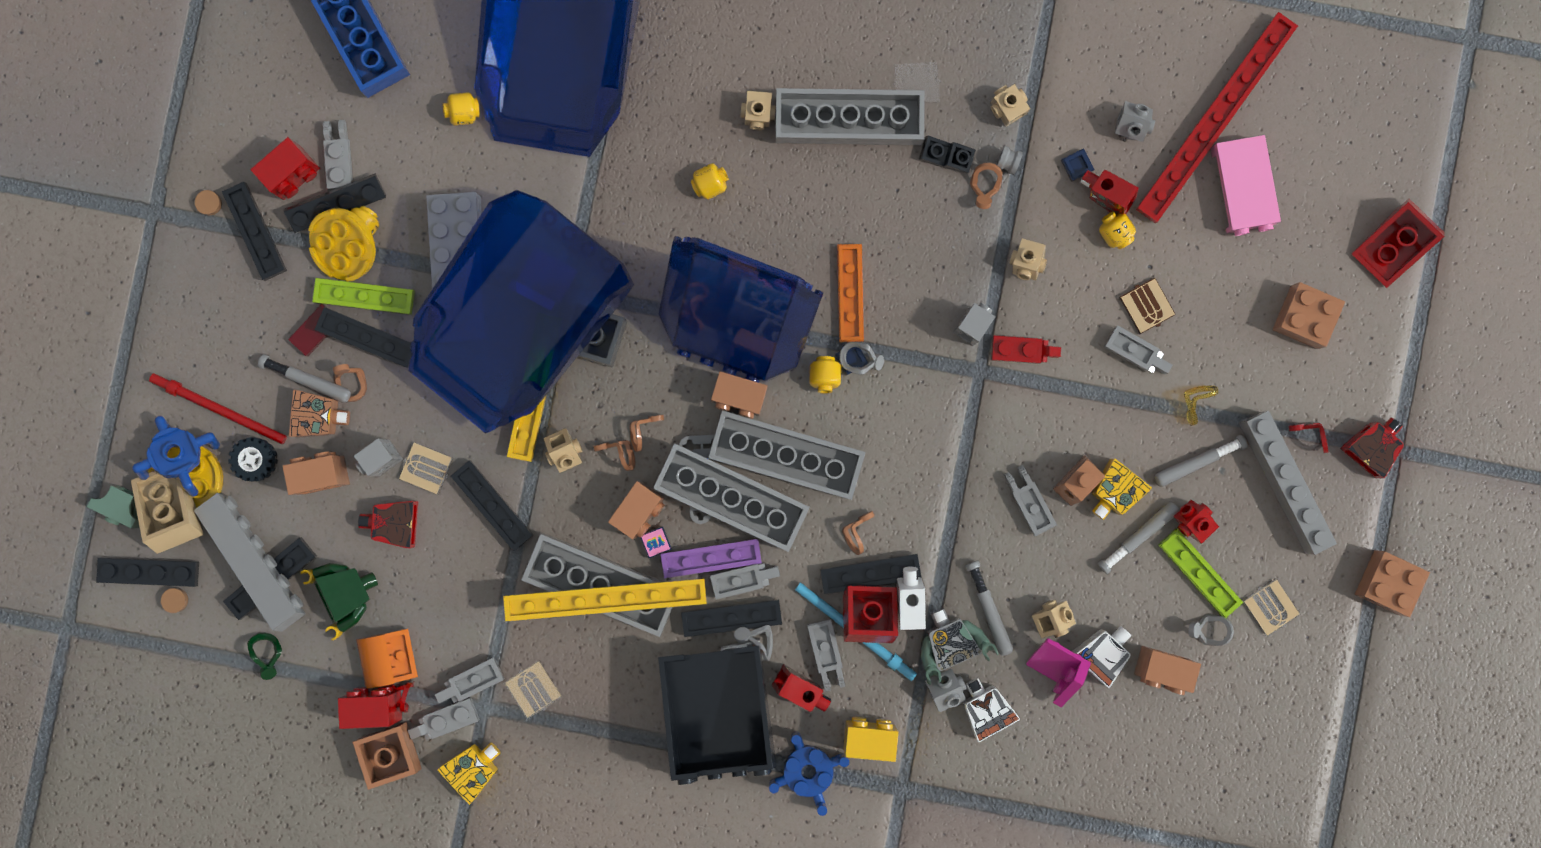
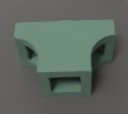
M111 486L103 498L90 499L87 507L106 516L104 520L115 525L121 523L129 528H140L133 491L122 486Z

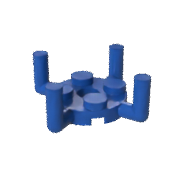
M157 416L155 424L159 432L152 438V443L147 449V459L134 464L132 470L141 480H146L149 477L147 472L149 468H153L165 478L179 477L183 488L190 496L194 497L198 494V489L192 483L189 473L200 463V447L208 444L211 449L215 450L219 448L220 443L211 432L195 438L188 431L171 428L163 416ZM171 448H180V454L176 458H169L167 456Z
M794 731L791 734V742L794 744L795 750L786 760L784 775L770 780L769 791L777 793L779 787L788 785L799 796L813 797L818 814L824 816L827 813V806L822 793L832 783L833 767L838 765L847 767L849 759L845 757L844 753L829 758L819 748L804 746L800 733ZM805 765L815 767L816 773L813 777L807 778L802 775L801 770Z

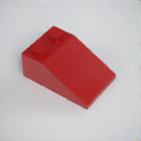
M1408 198L1351 254L1388 288L1444 238L1445 234Z

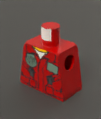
M1088 170L1080 182L1091 189L1089 198L1109 212H1115V214H1127L1135 202L1139 190L1137 186L1107 170H1104L1100 177Z

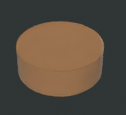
M204 190L197 194L195 207L200 213L211 216L218 213L221 209V198L215 192Z
M180 588L168 589L161 596V605L169 613L181 612L188 604V596Z

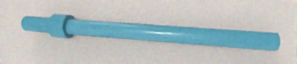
M800 582L795 591L844 628L843 615ZM862 642L887 662L886 665L893 671H899L910 681L916 677L917 673L903 663V659L896 653L893 655L879 643Z

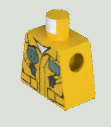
M1110 459L1103 470L1104 479L1092 490V494L1100 500L1092 512L1102 520L1106 518L1111 510L1118 515H1123L1145 496L1152 487L1117 459Z
M492 742L483 750L476 744H473L444 763L438 771L470 805L498 770L492 761L501 752Z

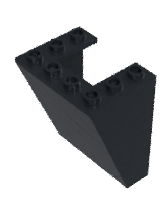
M761 646L734 648L733 650L691 655L682 654L658 657L671 781L677 780L678 785L692 784L698 781L700 776L707 775L708 780L721 779L722 773L732 772V777L746 776L747 772L752 771L754 776L769 775L772 772L771 769L777 767Z

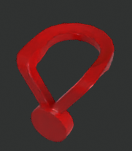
M1302 423L1288 426L1289 431L1319 428L1323 453H1329L1327 438L1321 423L1307 425Z
M415 681L408 682L397 688L394 684L386 685L393 686V691L403 690L400 698L401 712H408L409 705L405 701L409 688L414 686Z

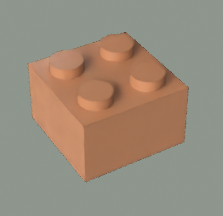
M1301 282L1291 285L1272 330L1315 349L1327 347L1345 301Z
M720 371L711 401L716 403L715 407L717 409L730 412V409L733 408L739 410L740 416L753 419L754 415L760 416L768 385Z
M327 451L314 454L315 459H312V457L290 459V464L283 465L288 495H304L350 485L344 456H338L336 452L329 453Z
M636 481L608 523L632 540L637 537L641 538L651 526L647 523L652 516L657 517L665 505L661 503L664 497L641 481Z
M1374 550L1354 595L1397 615L1410 617L1430 572L1386 551Z
M1141 646L1134 674L1141 677L1140 681L1146 685L1160 688L1161 684H1163L1165 689L1185 695V691L1194 693L1201 664L1184 657Z
M407 722L353 741L368 790L411 776L422 769L413 740L408 733Z

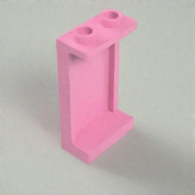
M1265 135L1216 143L1210 149L1212 158H1217L1229 223L1226 233L1234 232L1235 236L1249 234L1250 229L1258 228L1259 232L1273 230V225L1281 222Z

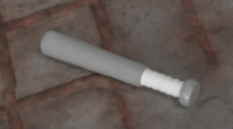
M1238 435L1234 441L1226 445L1210 449L1156 473L1154 479L1158 486L1164 487L1220 460V457L1238 449H1246L1248 447L1247 441L1243 435Z
M1172 502L1167 503L1125 540L1121 547L1110 555L1109 558L1104 561L1100 560L1097 563L1100 569L1105 574L1110 573V568L1121 560L1122 557L1133 552L1174 518L1173 516L1179 512V508Z

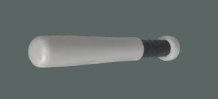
M263 354L258 360L259 368H268L283 374L285 378L341 403H346L350 399V390L292 366L287 367L271 360L266 354Z
M977 560L966 564V570L971 572L977 587V595L997 650L1002 656L1012 653L1013 647L991 593L984 583L979 569L980 562Z

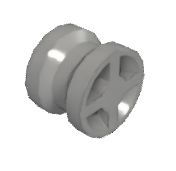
M1004 145L997 166L1001 170H1008L1009 174L1015 175L1023 152L1011 151L1009 147Z

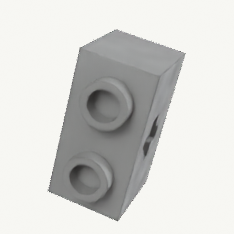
M974 303L967 310L953 333L974 346L981 340L995 318L991 314L992 309L982 303L979 305Z
M380 438L354 455L357 460L355 465L363 475L367 474L368 476L380 477L403 460L390 440Z

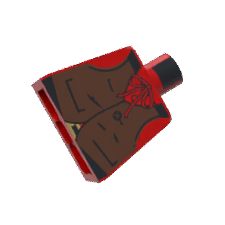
M1390 418L1384 426L1378 422L1369 423L1340 449L1375 479L1385 478L1404 447L1403 442L1395 436L1403 426L1394 418Z
M418 501L374 505L373 514L359 515L358 527L371 529V540L403 548H415Z
M783 664L771 685L778 695L810 712L813 711L814 707L825 712L831 703V698L822 694L823 689L816 682Z

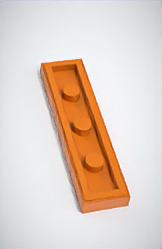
M837 244L839 343L864 342L862 244Z

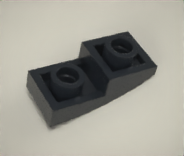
M928 135L924 139L919 160L950 170L969 173L976 150Z

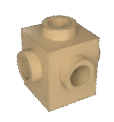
M1015 84L1009 88L1005 85L994 92L995 96L991 101V110L997 119L1001 118L1006 127L1029 112L1030 107L1026 103L1028 101L1027 96Z
M747 91V102L741 105V118H745V125H749L750 129L764 130V127H770V120H775L776 105H771L772 93Z
M1022 238L1018 251L1013 250L1010 264L1013 265V274L1022 280L1032 279L1036 281L1038 274H1043L1047 264V259H1044L1046 245Z
M566 428L544 438L548 450L545 452L546 458L551 466L555 465L559 473L582 463L579 453L583 452L577 438L572 439Z
M1056 600L1046 602L1042 604V610L1032 615L1041 638L1052 635L1055 638L1069 633L1068 628L1076 624L1073 612L1069 608L1067 601L1057 603Z

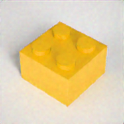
M852 717V721L846 720L843 746L845 757L896 762L898 730L894 724H891V720L876 719V723L867 722V718Z

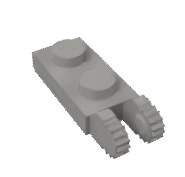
M345 120L338 121L340 139L333 140L331 122H323V135L325 138L323 140L328 190H333L353 182L350 140L348 139Z
M1021 465L1017 468L1020 477L1026 484L1025 486L1018 488L1014 477L1009 472L1004 474V477L1033 536H1037L1057 524L1035 482H1032L1026 469Z
M831 619L807 624L818 672L821 673L825 692L830 691L831 687L827 671L836 670L838 685L840 688L845 687L841 670L843 666Z

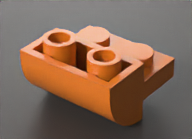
M408 629L356 639L366 688L386 686L418 677Z

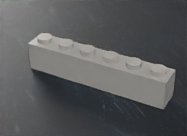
M1259 412L1239 422L1305 554L1316 555L1336 545L1337 543L1270 412Z
M216 493L197 507L194 512L273 631L282 632L306 614L302 609L304 604L288 588L290 583L275 568L277 563L273 557L266 554L263 550L264 544L256 534L253 535L249 529L251 524L248 519L237 511L238 504L230 495L226 496Z

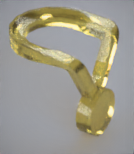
M1199 386L1184 392L1189 409L1187 411V420L1190 426L1198 424L1195 412L1197 400L1217 395L1219 393L1217 386ZM1204 391H1211L1206 394L1194 396L1192 400H1190L1189 396L1192 394Z

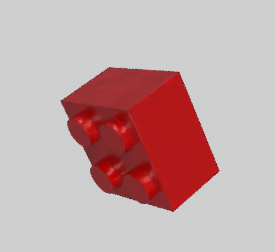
M287 137L250 170L269 192L285 200L295 196L299 191L298 188L304 182L312 181L317 176V171L321 168L299 144Z
M847 586L843 593L844 642L893 643L898 637L897 587Z
M393 686L378 687V690L371 691L366 687L353 688V691H347L345 696L338 698L339 729L390 727L402 720V712L400 711L401 691H393Z

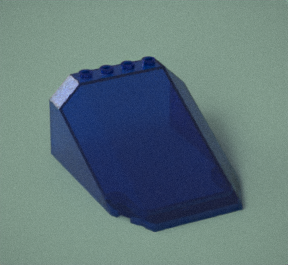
M482 0L474 89L482 103L483 113L490 124V131L494 141L590 157L621 111L640 0Z
M515 190L488 203L414 316L413 326L415 329L414 340L411 342L410 349L412 356L409 360V372L484 433H488L535 410L619 307L634 286V283L624 263L551 204L540 198Z
M675 236L672 242L658 314L672 346L677 349L676 354L686 358L694 355L699 357V362L704 365L713 367L715 363L722 366V371L736 376L738 372L746 375L745 379L758 383L760 381L768 382L795 370L819 311L823 292L815 289V292L811 291L813 285L799 276L700 238L684 237L682 242L683 238Z

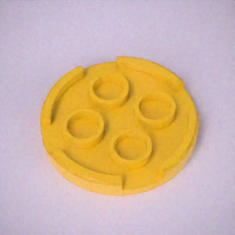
M332 208L318 214L312 220L308 229L310 231L309 252L313 261L323 273L329 277L349 282L369 272L375 261V242L370 229L359 216L346 209Z
M203 446L200 447L199 465L189 473L192 483L198 489V494L192 497L196 508L216 493H221L223 487L222 467L216 456ZM171 448L167 456L169 458H176L180 454V448ZM153 468L148 469V473L155 471Z

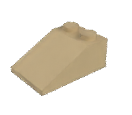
M152 471L146 480H141L139 477L131 480L142 542L155 553H161L203 535L201 522L194 512L196 506L193 498L183 488L179 477L165 478L156 471Z

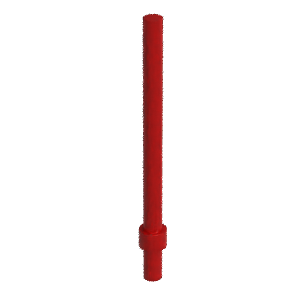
M155 373L149 378V382L166 389V393L175 397L177 395L282 445L287 439L286 435L182 387V383L165 379Z

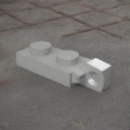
M1118 325L1114 328L1104 348L1151 373H1154L1156 369L1166 375L1173 366L1162 359L1164 353L1160 352L1159 348Z
M762 563L710 575L715 598L717 600L762 589L764 586L770 585L768 579L779 577L780 571L778 566L765 568V564Z
M495 657L448 679L444 683L446 689L436 693L435 697L438 703L449 698L452 699L453 703L460 702L503 681L505 678Z
M470 697L424 715L418 719L420 725L410 728L408 733L411 739L424 735L426 740L434 739L478 722L480 719Z

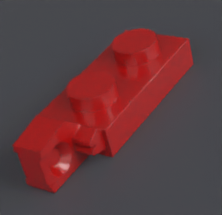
M995 335L992 337L991 361L1040 364L1047 363V357H1061V347L1048 346V340Z

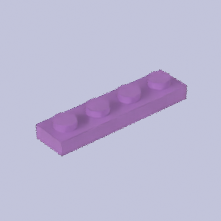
M758 539L661 554L664 578L762 563Z

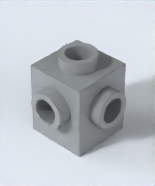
M1125 101L1116 120L1115 134L1122 135L1129 140L1143 142L1146 134H1151L1155 125V120L1152 119L1153 109L1148 108L1144 104H1134Z
M952 668L941 672L940 683L937 676L930 678L931 685L925 680L939 713L966 701L963 693L967 689L961 676H955Z

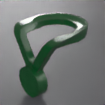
M260 633L254 635L247 643L249 655L256 664L262 667L259 671L263 680H270L277 674L274 664L282 653V647L278 639L272 634ZM269 640L273 643L275 653L268 664L260 660L253 649V645L257 641Z

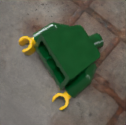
M328 563L313 570H302L300 574H309V580L303 582V584L314 583L333 623L325 629V632L330 629L336 631V636L331 640H336L343 632L357 624L367 610L366 602L370 599L366 591L378 586L373 572L359 577L355 568L350 569L347 565Z

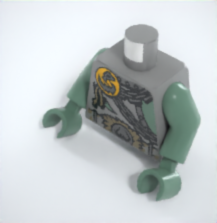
M944 608L931 613L936 627L927 631V636L923 639L921 659L929 685H931V676H937L940 683V671L983 653L985 659L990 661L987 655L990 650L995 651L997 656L999 655L996 646L990 643L983 631L970 621H961L960 618L949 621Z

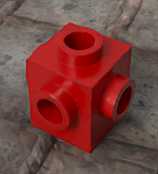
M1190 500L1173 516L1180 524L1177 527L1180 532L1186 537H1192L1201 544L1219 528L1218 524L1211 517L1213 512L1204 503L1199 505Z

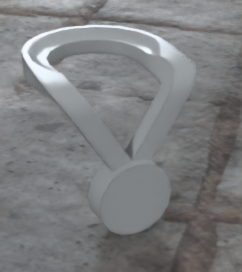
M849 342L842 347L839 359L843 368L859 375L865 374L871 368L879 371L884 364V357L874 354L872 348L865 343ZM858 347L867 351L871 362L863 368L852 367L846 361V354L850 348Z
M1206 614L1200 622H1191L1189 625V636L1191 638L1199 637L1203 644L1209 646L1226 645L1231 641L1234 634L1232 623L1226 617ZM1207 621H1220L1227 627V635L1223 640L1215 641L1205 638L1201 629Z
M769 625L753 631H749L745 627H740L735 631L734 637L738 643L743 644L749 641L755 646H761L763 660H770L773 634ZM765 632L767 636V650L753 636Z

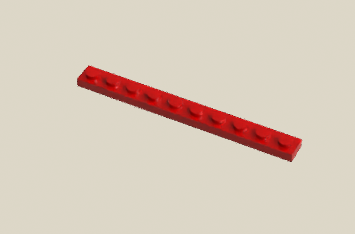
M1280 12L1274 16L1136 208L1138 212L1155 224L1159 221L1297 29V24Z

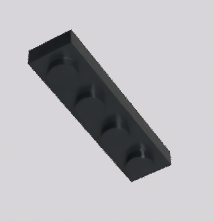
M376 173L287 207L284 209V213L294 233L309 228L312 220L318 214L328 209L342 208L351 211L352 208H360L361 206L384 199L386 194Z
M241 182L222 191L262 280L267 281L286 272L287 269L247 183Z
M326 307L323 308L314 329L406 368H409L418 346Z
M471 460L451 475V478L513 551H516L533 536V533Z
M300 537L274 558L277 563L275 568L279 574H283L289 580L315 559L317 555ZM243 585L223 601L238 620H242L257 607Z
M918 554L820 569L824 594L845 591L847 586L872 587L896 583L897 578H903V568L905 567L918 568V577L922 578Z
M98 558L96 583L198 586L199 562Z
M779 599L681 612L684 637L736 631L740 627L752 629L766 625H782Z

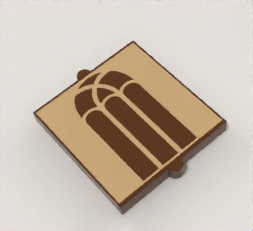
M1156 278L1140 286L1135 285L1133 290L1119 297L1139 334L1154 326H1161L1163 321L1176 315Z

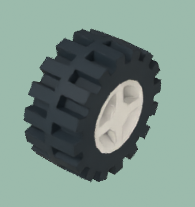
M249 437L238 441V444L233 445V451L229 452L231 459H228V463L231 464L232 467L230 469L236 473V477L244 481H262L264 478L271 476V472L275 471L276 468L274 466L278 462V459H275L277 452L273 450L274 447L268 441Z

